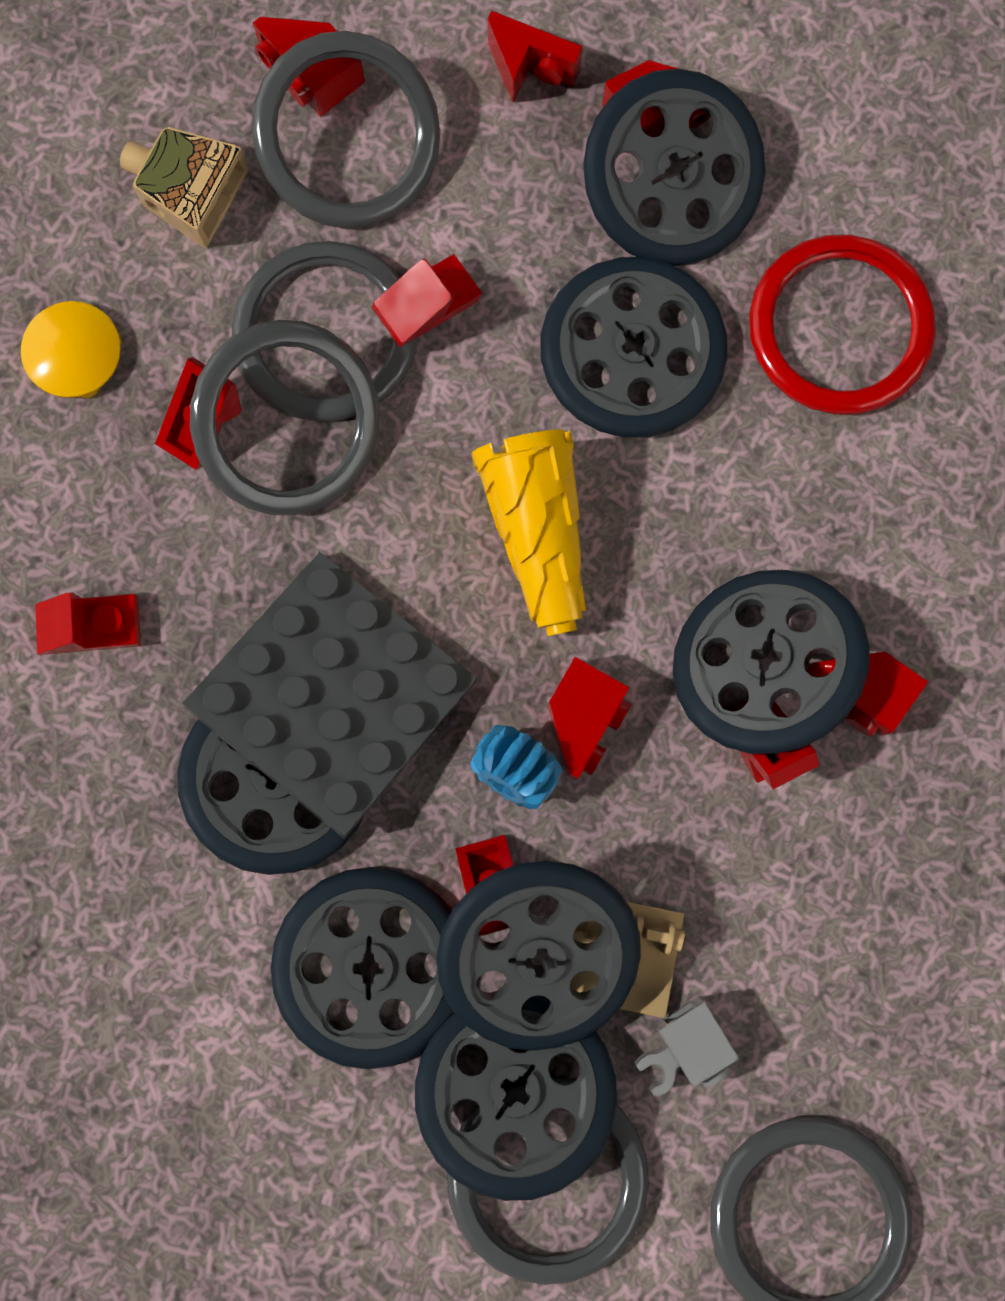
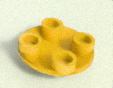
M78 301L60 302L42 310L26 328L21 343L23 367L29 378L40 389L49 394L64 398H91L111 378L117 368L121 353V336L111 319L97 307Z

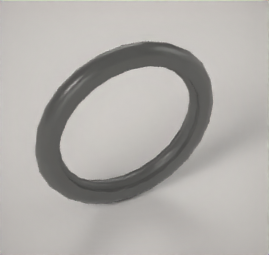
M350 31L319 33L297 42L274 62L264 76L254 101L252 135L255 153L267 181L280 198L298 213L326 226L346 229L369 227L396 217L417 199L428 184L438 159L441 135L438 109L428 83L413 62L394 46L371 35ZM347 57L364 60L381 68L398 83L407 96L414 113L416 140L414 153L408 169L397 184L387 192L365 202L342 203L330 201L314 194L300 183L291 172L280 150L277 124L279 108L285 92L297 76L310 66L327 59Z
M323 241L304 243L284 250L264 263L246 283L236 303L231 327L232 336L256 325L259 311L267 295L281 280L301 269L318 265L347 267L363 274L379 288L382 294L398 281L400 276L376 254L351 244ZM393 338L392 348L384 366L372 379L376 387L379 403L387 399L404 380L415 358L418 338L402 347H399ZM260 352L247 358L239 365L241 374L253 391L273 408L288 415L318 422L345 420L356 416L352 392L341 396L323 398L296 392L287 388L272 375L264 364Z
M275 320L253 325L230 337L209 358L197 379L190 403V432L196 456L207 476L227 497L247 509L269 515H300L319 510L342 497L360 479L372 459L379 436L380 407L375 384L365 363L350 345L325 328L304 321ZM280 346L300 347L315 352L332 363L345 378L352 392L356 409L354 437L351 447L341 464L325 479L312 486L294 491L273 490L262 487L242 476L226 457L220 446L216 429V407L221 390L231 373L247 358L262 350Z
M550 1075L554 1082L564 1086L570 1085L577 1080ZM528 1077L520 1079L515 1084L510 1083L502 1086L507 1096L503 1102L505 1106L496 1117L497 1120L501 1119L508 1106L512 1107L517 1101L525 1105L529 1101L530 1097L525 1092ZM479 1105L474 1108L462 1123L459 1131L470 1132L479 1126L482 1121V1110ZM617 1105L612 1132L609 1136L614 1143L621 1162L623 1182L620 1202L611 1222L599 1237L584 1248L567 1255L543 1257L526 1254L509 1246L492 1231L481 1214L475 1192L455 1181L447 1173L449 1204L458 1229L473 1251L495 1270L519 1281L542 1285L574 1282L598 1272L618 1257L636 1233L646 1208L649 1187L646 1153L636 1128L622 1108Z
M798 1117L769 1125L751 1135L732 1153L717 1179L710 1211V1233L716 1258L727 1280L745 1301H880L892 1289L905 1266L912 1240V1211L905 1184L892 1160L873 1140L853 1127L826 1118ZM802 1144L826 1146L841 1151L858 1162L872 1178L878 1189L885 1212V1237L880 1255L871 1271L856 1286L844 1293L820 1300L799 1299L781 1293L764 1282L750 1266L744 1255L737 1232V1207L742 1189L752 1172L771 1155L782 1149Z

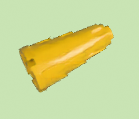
M564 429L545 430L503 439L504 445L501 446L502 452L493 453L492 443L473 450L471 455L474 469L481 477L500 538L504 541L508 558L520 582L531 622L536 621L538 628L545 627L547 636L577 630L575 620L582 619L581 611H586L581 579V546L577 522L580 519L572 456L575 446L571 430L564 432Z

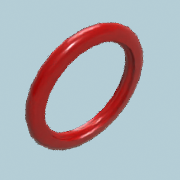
M825 235L803 241L782 253L764 272L754 291L749 311L751 343L757 361L770 381L789 398L813 410L834 415L862 414L883 408L903 396L920 379L932 356L936 337L935 309L927 286L915 268L895 250L875 240L855 235ZM830 258H849L862 261L881 270L896 283L906 299L911 314L912 332L908 349L900 364L884 379L872 386L858 390L836 391L819 387L802 378L789 366L781 354L774 335V312L777 300L785 285L797 272L813 263Z

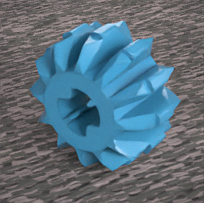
M495 725L488 734L483 736L470 762L471 768L477 774L478 779L487 784L491 791L497 792L504 800L508 799L518 807H526L528 809H537L544 800L548 799L558 784L557 780L563 771L559 762L556 761L554 753L546 750L541 742L532 739L528 733L523 734L513 726Z

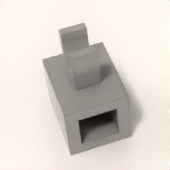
M697 997L654 1024L666 1045L658 1050L643 1053L637 1058L635 1065L639 1072L645 1070L650 1065H658L662 1068V1078L649 1087L654 1096H661L672 1088L675 1082V1072L678 1067H680L693 1088L700 1083H703L704 1087H710L725 1079L732 1072L729 1065L739 1060V1057L706 1003Z

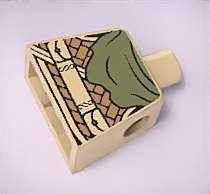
M171 127L161 130L152 149L130 140L124 146L120 156V167L137 175L133 183V189L142 205L206 249L249 170L240 147Z

